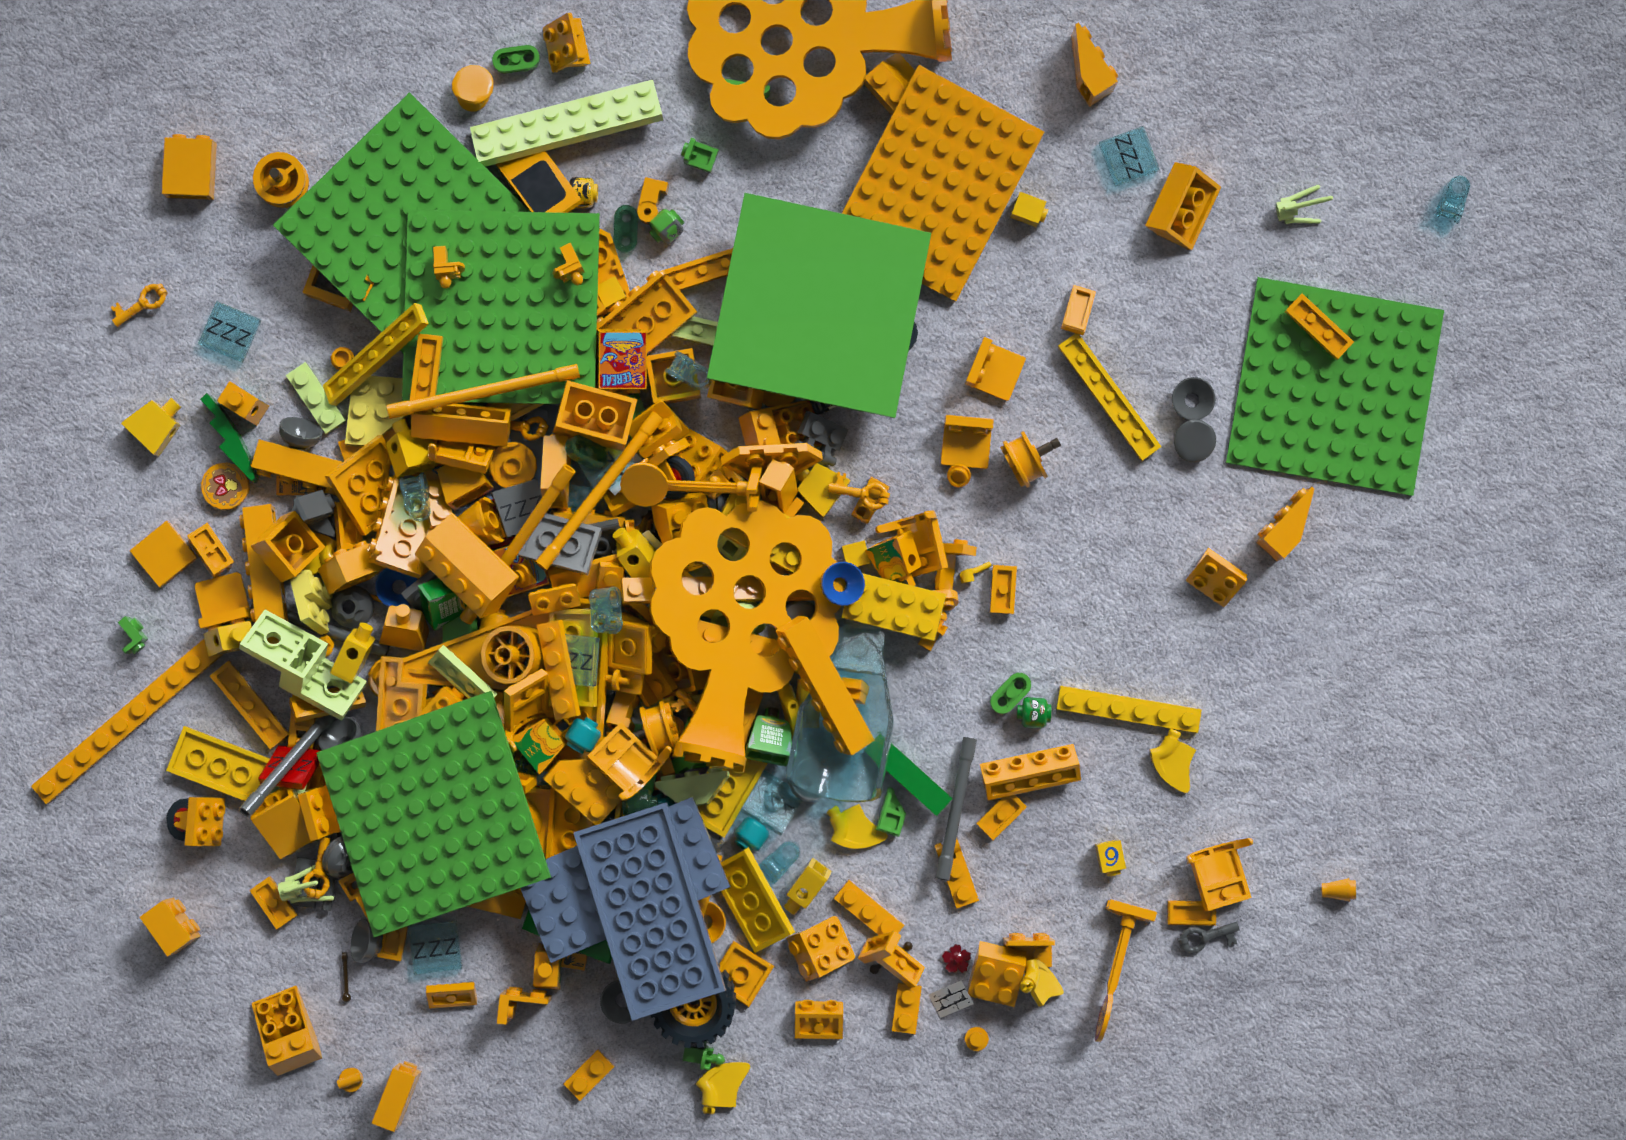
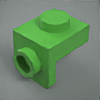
M691 138L689 143L685 142L681 156L684 157V164L711 173L719 149L696 142V139Z
M125 616L118 623L132 639V642L124 647L122 651L125 654H137L145 647L144 642L148 638L142 632L144 627L138 619Z

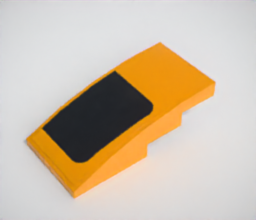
M546 151L496 164L530 212L568 213L583 203Z

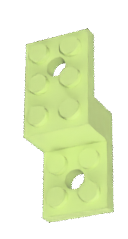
M267 610L263 611L239 645L240 650L281 671L280 688L341 721L367 683L366 680L359 676L351 684L330 674L334 663L325 658L328 643ZM276 637L280 642L271 644L267 641V638ZM336 686L340 691L331 693L327 687Z

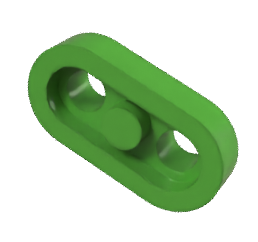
M531 45L508 47L497 50L492 57V62L495 69L503 74L535 69L539 65L540 55L538 50ZM531 55L533 57L532 61L525 62V56ZM503 59H508V65H501Z
M1024 673L1012 674L991 696L990 705L992 709L1000 714L1011 711L1030 691V678ZM1015 681H1022L1023 687L1016 689L1014 686ZM1000 697H1004L1006 699L1005 706L998 705V699Z

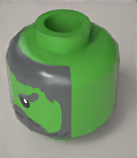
M662 209L649 222L652 228L649 233L657 243L662 240L665 244H670L683 233L682 225L684 221L673 209L670 211Z

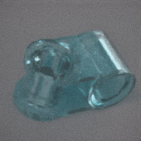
M1458 175L1446 183L1436 207L1435 217L1443 216L1454 220V223H1459L1470 190V182L1466 177ZM1453 182L1461 184V193L1454 192L1452 188Z
M676 351V357L669 369L666 368L664 372L701 391L709 388L712 382L710 379L706 378V381L702 384L694 382L696 374L705 373L707 375L708 369L683 353Z
M422 472L416 477L399 478L406 511L415 521L426 520L431 514V507L428 495V482L425 474ZM422 504L419 510L413 511L416 505Z
M615 586L594 589L590 592L591 627L597 633L617 634L622 628V597L620 590Z
M787 840L759 864L760 869L772 879V884H775L798 859L801 852L799 844L793 840ZM787 845H791L796 849V855L792 858H788L783 854V848Z

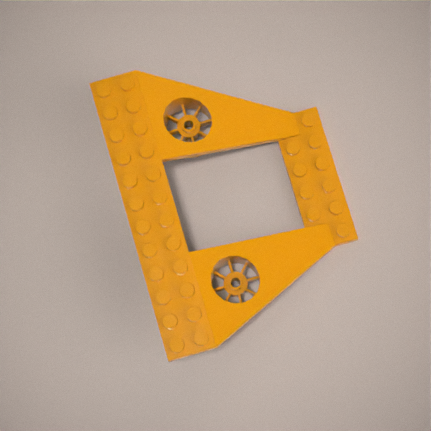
M580 598L581 606L568 609H598L597 706H579L581 715L570 717L568 722L572 724L577 718L584 721L588 717L598 723L596 729L601 732V737L595 745V749L603 740L607 690L605 678L608 674V620L612 619L613 601ZM532 610L405 658L381 656L376 731L417 717L426 707L427 684L454 686L428 663L443 645L492 689L506 690L511 685L525 679L528 675L540 669L545 670L537 625L549 622V613L533 616ZM518 634L525 639L521 644L517 643ZM509 635H511L510 644L505 640ZM527 645L529 647L530 655L526 654L525 647ZM526 657L530 658L527 667L524 665ZM505 665H509V671L505 670ZM518 666L523 673L516 677L515 667ZM566 745L554 759L552 767L558 760L587 758L591 752L581 754ZM534 787L525 794L545 859L577 846L574 832L595 826L553 787L551 789Z

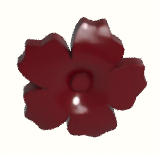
M957 944L950 947L951 952L944 951L942 957L944 962L948 963L945 969L949 973L956 972L957 968L961 973L967 971L969 964L966 961L971 959L970 952H967L966 949L961 951V945Z

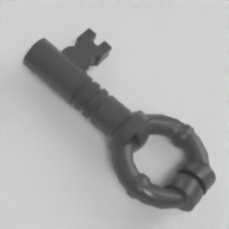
M1237 921L1208 931L1198 927H1189L1178 938L1181 950L1188 953H1198L1204 949L1209 940L1225 935L1228 938V946H1232V942L1234 945L1237 944L1234 932L1240 931ZM1198 933L1201 943L1191 948L1187 936Z

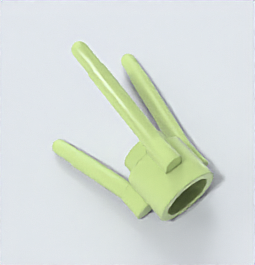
M1316 185L1290 197L1281 198V202H1276L1278 220H1284L1285 224H1320V219L1295 218L1294 216L1298 215V208L1331 201L1333 196L1301 203L1294 201L1320 189V186Z
M315 865L293 876L285 877L284 882L278 883L281 900H290L291 904L303 901H333L334 896H322L319 900L307 898V896H298L302 894V889L318 884L317 881L303 884L295 881L311 872Z

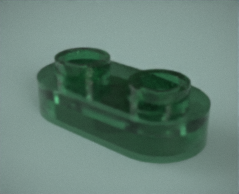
M630 205L620 206L614 214L613 242L616 249L621 253L634 251L638 243V214L636 209ZM624 215H630L631 220L624 222L622 220ZM629 238V245H622V239Z
M581 435L567 439L565 449L567 455L572 460L594 470L606 465L607 453L601 445Z

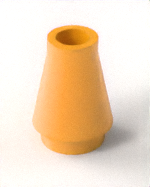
M1346 878L1322 883V898H1332L1350 902V899H1356V880Z

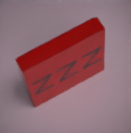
M278 745L258 778L260 785L293 747ZM307 749L276 786L304 790L319 765L317 752L321 750Z

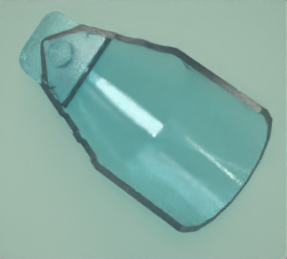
M851 623L841 626L839 628L837 645L833 654L829 656L841 679L842 677L859 679L870 686L865 705L855 704L875 741L852 756L840 753L834 745L835 739L832 733H829L822 723L824 719L821 713L817 712L811 703L812 697L809 693L798 709L785 776L794 787L806 793L844 802H869L881 798L895 723L883 655L885 636L880 628Z

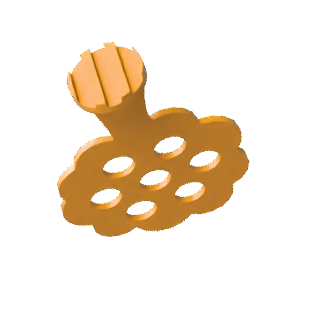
M688 0L687 12L690 22L696 30L689 41L687 56L692 71L701 81L713 85L710 93L713 110L718 117L726 122L741 123L748 121L757 134L767 139L780 140L792 136L802 127L817 128L832 121L840 111L843 100L855 95L863 86L866 77V63L861 53H902L938 60V62L952 61L948 0H914L897 7L866 12L867 0H827L833 8L832 16L826 23L819 26L809 25L801 17V9L808 0H784L778 4H768L763 0ZM732 5H741L747 8L751 14L748 27L738 33L725 31L719 23L723 10ZM774 27H783L793 37L790 49L778 56L766 53L761 46L764 33ZM816 49L830 51L836 59L834 69L824 77L809 75L804 69V60L807 54ZM736 56L749 59L754 67L751 78L740 85L730 84L722 76V68L725 62ZM776 78H786L792 81L796 87V94L793 100L781 107L773 106L764 97L767 84Z
M759 501L757 512L747 511V504L745 502L735 506L727 516L717 509L700 508L686 516L681 524L679 538L664 542L655 550L650 561V576L655 587L650 598L649 611L653 623L664 635L669 637L670 650L679 663L686 668L696 671L710 669L697 708L684 732L675 743L673 757H683V754H685L684 761L707 763L706 766L712 768H733L734 766L733 772L744 773L747 758L745 757L743 720L747 690L749 688L756 692L771 693L782 689L791 680L795 671L789 664L788 659L790 657L786 650L779 646L778 651L772 656L762 657L752 649L750 636L758 625L769 624L777 630L792 620L786 611V601L792 592L804 590L814 598L816 604L815 613L810 622L828 655L833 654L839 636V626L834 613L841 606L833 604L826 599L821 589V578L825 570L832 564L837 563V561L832 558V539L829 531L821 521L805 515H796L787 519L776 506L765 501ZM728 528L741 531L746 536L748 542L746 554L737 561L725 559L719 553L717 547L720 534ZM780 543H788L794 546L800 556V564L797 570L788 576L776 573L770 563L771 551ZM692 562L705 564L712 573L711 587L706 593L701 595H694L688 592L682 583L683 570ZM744 576L757 578L764 588L762 602L752 609L740 606L734 597V586ZM836 578L833 582V587L836 591L842 592L846 588V583L842 578ZM708 610L721 612L728 622L726 636L717 643H710L704 640L698 631V620Z

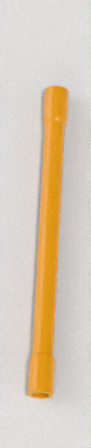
M577 364L547 372L422 399L397 402L386 406L389 419L465 401L553 382L580 378Z
M653 411L650 413L636 435L552 543L545 548L535 561L543 570H548L589 513L645 441L652 436L662 423L663 419Z
M562 465L552 480L550 487L500 558L509 567L560 492L565 489L575 474V470L569 465ZM468 606L465 607L460 615V619L467 624H472L477 617Z

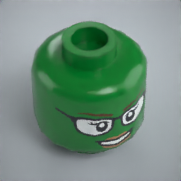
M1026 697L1023 699L1022 705H1017V719H1021L1022 725L1025 728H1045L1047 723H1051V704H1048L1045 698Z

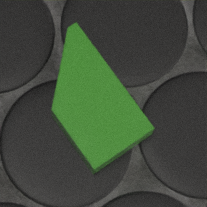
M888 787L875 830L899 837L906 812L902 805H900L894 789Z

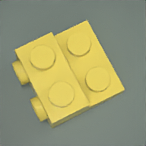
M303 570L296 577L290 579L301 622L318 634L323 635L330 632L327 624L330 620L325 610L332 608L331 598L333 594L329 595L321 578L314 577L310 570Z

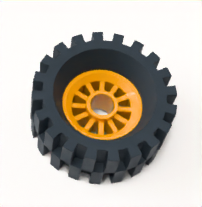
M726 970L721 972L726 991L699 999L700 1002L695 1005L686 1003L680 1008L676 1006L651 1015V1018H655V1028H662L661 1035L665 1039L670 1035L673 1037L672 1043L677 1046L679 1041L685 1042L684 1048H691L692 1043H697V1048L704 1047L705 1041L712 1044L716 1042L718 1035L722 1037L725 1034L726 1028L730 1027L736 1006L735 985L733 980H728L729 974Z

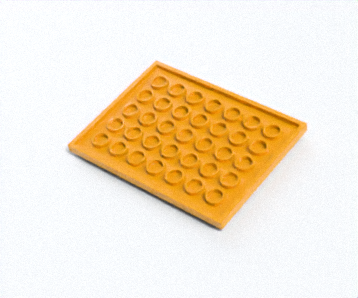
M918 65L851 193L842 214L930 232L931 238L922 284L957 301L1045 132Z

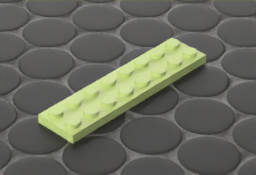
M650 80L470 127L478 162H481L486 167L663 121V116L654 82Z

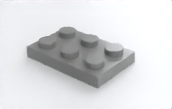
M546 513L518 556L536 561L569 519ZM582 523L562 548L551 566L588 576L602 529Z

